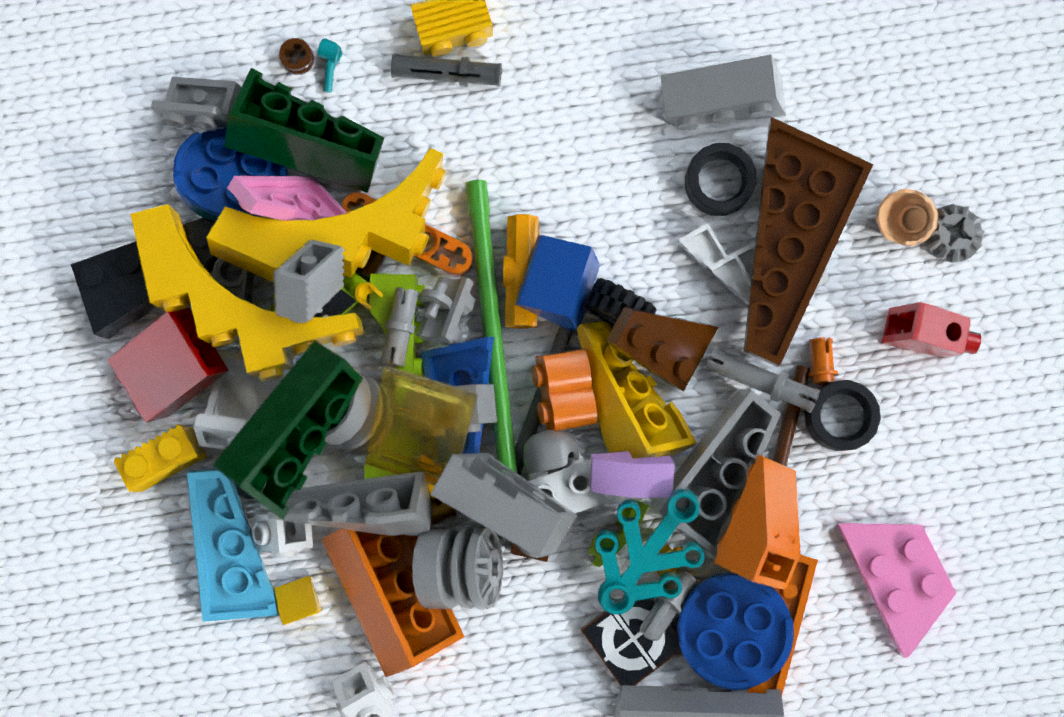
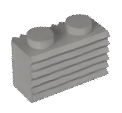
M308 240V243L304 244V247H300V250H297L293 257L285 260V263L281 264L282 267H278V270L274 271L276 315L289 318L296 323H306L312 320L313 316L326 303L330 302L331 298L345 285L342 282L345 278L342 275L345 272L342 268L345 265L342 262L345 258L342 253L345 250L338 245Z

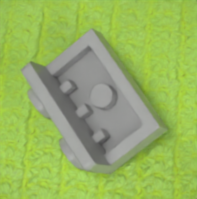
M172 76L165 101H152L151 109L162 117L163 123L172 127L183 128L184 124L195 125L208 131H215L217 127L227 128L228 115L241 86L236 81Z

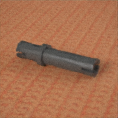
M393 54L391 59V77L459 82V85L463 87H468L469 83L500 87L502 63L470 61V57H462L461 60Z

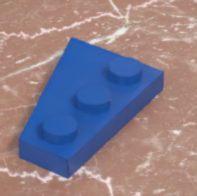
M484 337L421 351L427 389L488 384L494 337ZM480 424L481 431L458 433L457 426L445 427L446 434L435 435L439 462L450 460L452 454L480 453L483 424Z

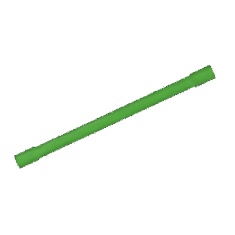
M480 179L471 180L465 183L468 215L471 219L483 336L494 337L488 382L489 384H494L497 422L493 423L496 455L497 460L517 473L489 223L490 206L487 181Z

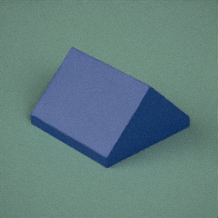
M538 235L515 305L577 333V327L582 323L586 311L583 304L595 283L600 268V263L593 248L558 238Z

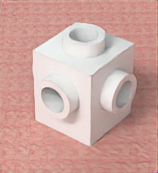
M267 512L254 513L255 524L253 525L252 532L258 551L272 552L273 558H287L296 556L295 550L313 547L311 524L269 519Z
M366 662L332 681L338 699L336 707L341 717H390L395 714L390 698L394 696L390 683L385 676L378 678Z

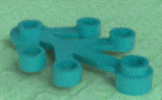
M678 489L671 493L667 502L668 512L644 545L642 544L638 523L641 516L638 503L633 500H624L618 505L617 517L624 527L630 564L622 575L620 574L615 553L619 545L617 535L611 530H603L598 533L595 540L596 550L602 557L606 578L598 589V601L606 612L615 615L624 614L633 607L637 600L661 596L676 598L682 592L681 578L674 572L664 573L659 581L636 584L643 573L682 566L697 568L703 564L705 559L704 550L696 542L686 543L681 550L658 554L680 523H689L698 516L700 506L694 492L688 489ZM680 498H687L690 501V505L685 509H681L676 506V502ZM631 507L636 511V514L632 518H626L622 515V510ZM604 538H610L614 541V545L610 548H604L600 545V541ZM690 550H696L700 553L699 557L695 560H689L685 555ZM669 580H673L678 584L673 590H667L663 585ZM614 589H619L623 591L624 595L619 599L611 597L610 592Z

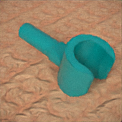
M326 38L321 40L317 56L327 60L323 92L332 93L336 64L342 58L343 51L336 42Z

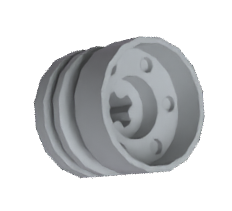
M360 372L358 373L363 377L362 382L338 423H331L326 432L325 440L327 442L326 445H331L352 455H364L375 450L387 438L394 424L396 413L394 395L388 386Z
M453 527L430 528V531L421 532L415 545L412 564L413 584L420 604L427 609H452L458 604L464 609H472L474 607L490 609L494 607L499 599L503 581V554L497 533L487 527L476 529L466 527L462 528L459 532Z

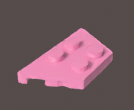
M840 523L836 525L900 656L903 658L909 657L956 595V591L923 525Z

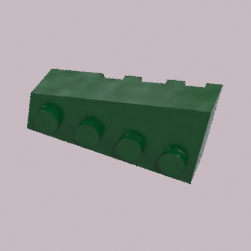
M251 67L229 112L224 147L368 193L385 137L343 115L338 118L331 116L324 109V105L314 100L307 103L291 94L292 88L280 82L273 85L263 80V73Z

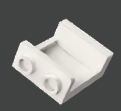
M217 351L229 371L214 382L205 413H197L194 430L199 446L225 449L290 369L284 370V376L281 378L261 381L260 377L255 378L247 373L241 351Z

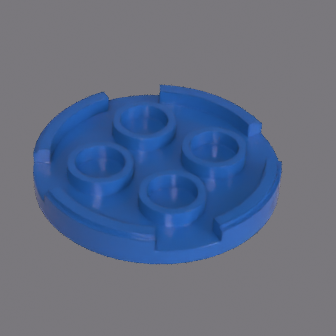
M227 128L202 133L196 132L181 144L175 155L173 165V181L176 192L190 210L212 222L217 221L225 206L252 216L265 217L251 214L239 205L238 199L228 189L234 176H288L285 166L224 147Z
M734 572L723 573L701 582L690 592L682 605L677 626L681 651L694 672L712 685L731 690L750 689L764 683L777 674L786 663L793 645V621L786 603L773 587L752 582Z

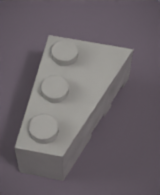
M771 54L661 75L665 119L673 127L677 126V129L680 130L693 129L698 127L699 124L728 123L739 120L787 116L782 73Z
M489 453L452 454L430 494L518 545L517 547L521 552L533 558L555 554L577 516Z

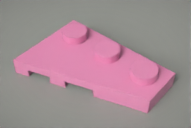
M234 176L228 186L229 191L238 199L239 205L251 214L290 221L317 220L347 213L314 177Z

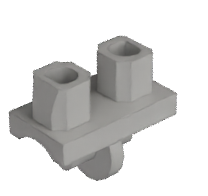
M439 276L434 290H422L419 301L427 306L417 336L422 340L438 341L444 345L460 343L464 332L458 323L461 315H467L473 310L476 299L471 295L470 291L474 282L468 277L451 279Z

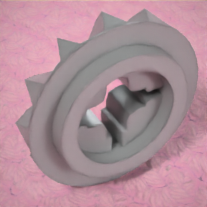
M954 203L938 208L937 228L930 238L925 241L928 249L934 256L945 262L957 263L971 258L982 247V236L985 231L981 227L980 217L974 215L969 210V207L958 206ZM958 222H961L959 232L964 235L965 239L958 238L948 245L951 233L946 230V226L951 228Z

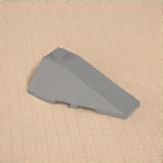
M424 471L304 487L300 491L294 489L286 503L290 510L283 521L388 536L402 534L414 536L421 532L430 531L433 508ZM269 509L267 510L269 519L282 520Z

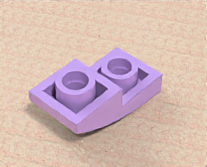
M629 451L591 454L590 489L591 492L621 497H669L673 492L675 463L671 456L633 459Z

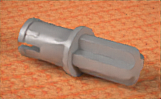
M677 569L675 571L682 581V592L676 598H666L664 596L654 598L656 603L640 626V632L647 639L655 642L658 641L674 616L680 615L682 604L697 583V580L685 570ZM671 580L665 589L673 590L678 584Z

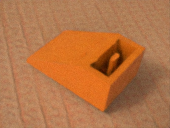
M758 454L755 463L750 466L747 472V483L743 493L732 508V519L726 534L718 542L714 563L752 582L786 590L801 556L796 471Z

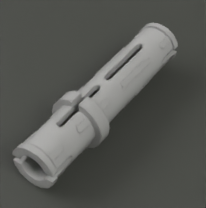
M717 348L712 350L710 357L722 362L723 365L708 360L706 364L707 371H712L771 395L770 399L779 402L781 399L810 413L815 407L814 402L801 396L804 395L817 401L820 394L819 389L789 379V375L781 372L778 375L719 351Z

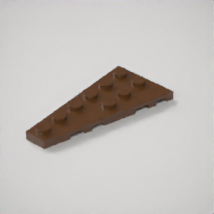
M773 117L770 118L768 125L743 351L775 367H779L874 164Z

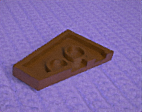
M624 307L606 341L673 388L684 392L718 327L707 323L694 322L677 317L673 318Z

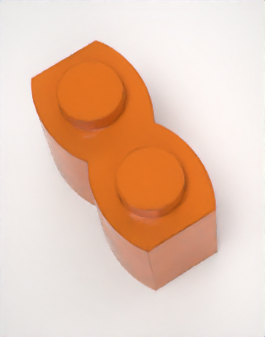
M586 349L535 356V365L531 367V375L535 387H539L541 392V402L537 404L540 423L542 425L545 424L547 430L552 429L553 431L597 424V408L591 387V369Z

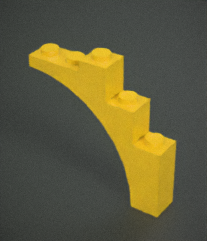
M430 148L417 168L395 189L371 204L342 215L317 220L283 221L252 216L225 206L207 236L210 254L274 282V271L278 270V267H282L281 264H284L285 260H289V257H293V254L297 253L300 247H304L308 240L341 246L345 250L342 253L345 257L342 260L345 264L342 267L345 272L342 274L349 278L353 277L357 267L364 268L370 257L371 250L409 266L415 254L421 256L429 239V235L425 234L426 219L424 217L431 203V199L428 197L432 189L439 190L446 175V170L442 168L444 153Z
M169 204L130 213L150 303L160 309H164L165 312H174L187 308V303L190 302L198 338L207 343H212V346L231 344L236 341L235 336H239L246 371L253 377H260L261 381H270L283 377V371L293 367L290 353H294L297 357L302 356L314 340L322 345L332 343L333 347H339L354 343L356 341L355 336L364 334L361 319L356 313L325 318L313 317L312 320L306 323H296L289 318L277 316L275 312L264 310L236 297L222 287L201 264L187 239L179 213Z

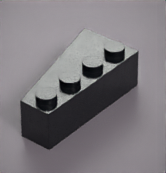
M200 218L183 224L187 239L201 264L211 273L218 257L210 254L207 236L215 222ZM136 241L70 264L94 335L109 340L118 334L120 329L132 321L136 322L147 315L149 310L155 307L149 301Z

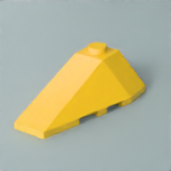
M606 321L580 324L577 327V333L581 349H586L591 369V387L595 397L598 421L608 452L629 451L633 459L660 456L673 457L697 444L679 409L672 401L666 404L653 387L657 383L651 375L647 377L642 375L632 363L633 359L606 341L612 330L610 325Z

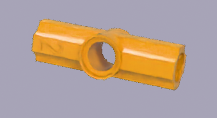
M530 214L507 216V255H504L503 288H506L505 328H537V315L515 305L539 235V216H532Z

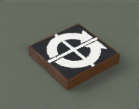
M651 598L635 601L633 607L624 614L615 615L603 611L580 628L621 687L622 685L638 684L681 652L678 635L670 624L656 642L647 639L640 632L641 624L655 605Z

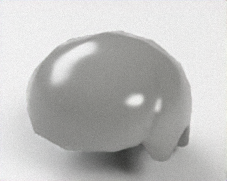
M552 429L532 435L523 447V463L526 474L564 467L567 464V458L574 457L575 460H578L580 451L575 437L570 433L553 431Z

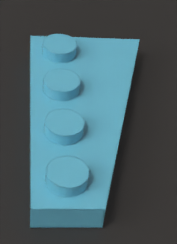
M216 468L190 470L187 472L202 622L278 616L276 596L257 544L254 541L253 533L234 482Z

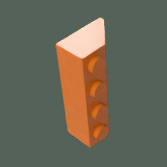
M339 529L321 540L385 677L413 668L465 637L452 609H427L420 604L416 596L412 564L414 549L418 539L417 535L407 536L402 534L388 536Z

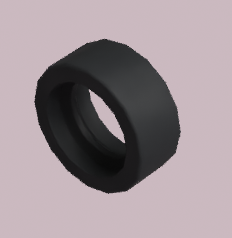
M714 143L702 148L692 158L685 174V191L690 202L699 211L711 216H727L737 212L751 198L757 184V170L751 157L742 148L730 143ZM714 159H725L732 162L739 169L742 176V185L739 192L733 198L725 201H716L709 198L699 185V173L702 167Z
M837 380L818 388L820 390L818 400L808 399L815 404L812 412L804 411L805 425L811 437L822 447L833 451L856 450L868 444L876 435L881 421L880 406L874 394L863 384L851 380ZM836 394H846L854 397L860 403L864 412L862 427L856 434L848 438H839L831 435L825 430L821 422L820 412L823 404L828 398Z

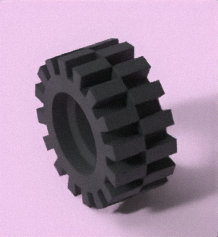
M597 278L583 304L592 314L599 316L603 321L611 323L612 326L615 325L624 307L652 313L657 311L656 307L652 303L645 301L646 299L642 296L636 295L635 292L625 289L618 283L616 285L610 280L606 281L604 278Z

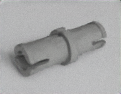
M396 287L391 318L386 320L385 328L388 329L380 362L404 367L409 337L415 331V326L412 323L420 292L411 289L405 291L404 288Z

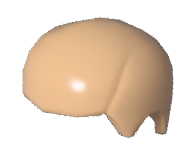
M900 189L886 195L880 203L876 222L882 235L887 240L904 246H915L928 240L937 228L938 211L932 199L922 192L912 189Z

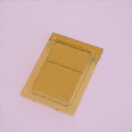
M386 365L383 371L365 464L396 474L424 471L426 483L435 486L452 454H463L478 394Z

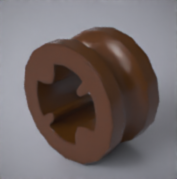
M291 38L281 45L279 58L289 73L303 75L312 68L314 55L309 44L304 40ZM300 49L305 59H298L297 64H293L288 56L289 54L294 55L296 50Z

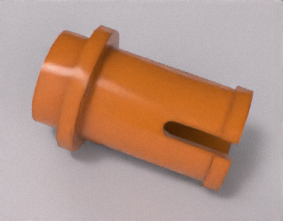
M825 337L809 340L812 372L808 373V377L812 378L813 385H826L835 381V377L838 376V371L834 370L833 338L828 337L825 340Z

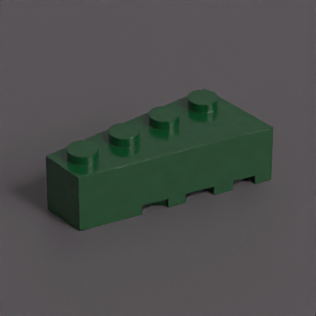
M314 340L212 466L280 519L284 520L290 510L286 503L294 489L300 491L308 478L303 474L314 454L321 455L327 444L325 440L328 428L331 423H338L363 377L344 358Z

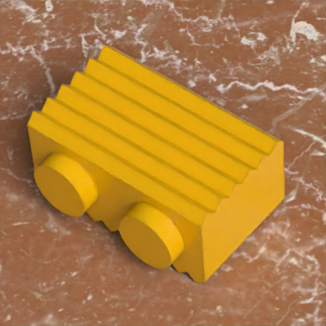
M424 0L410 4L424 55L432 54L433 57H441L453 51L452 47L456 48L467 44L468 47L480 46L493 36V25L485 0Z
M176 424L175 429L170 428L169 432H163L162 436L156 435L155 439H149L148 443H142L141 447L136 446L135 450H129L128 454L122 453L121 457H115L114 464L129 492H143L205 459L207 453L203 447L199 446L194 428Z

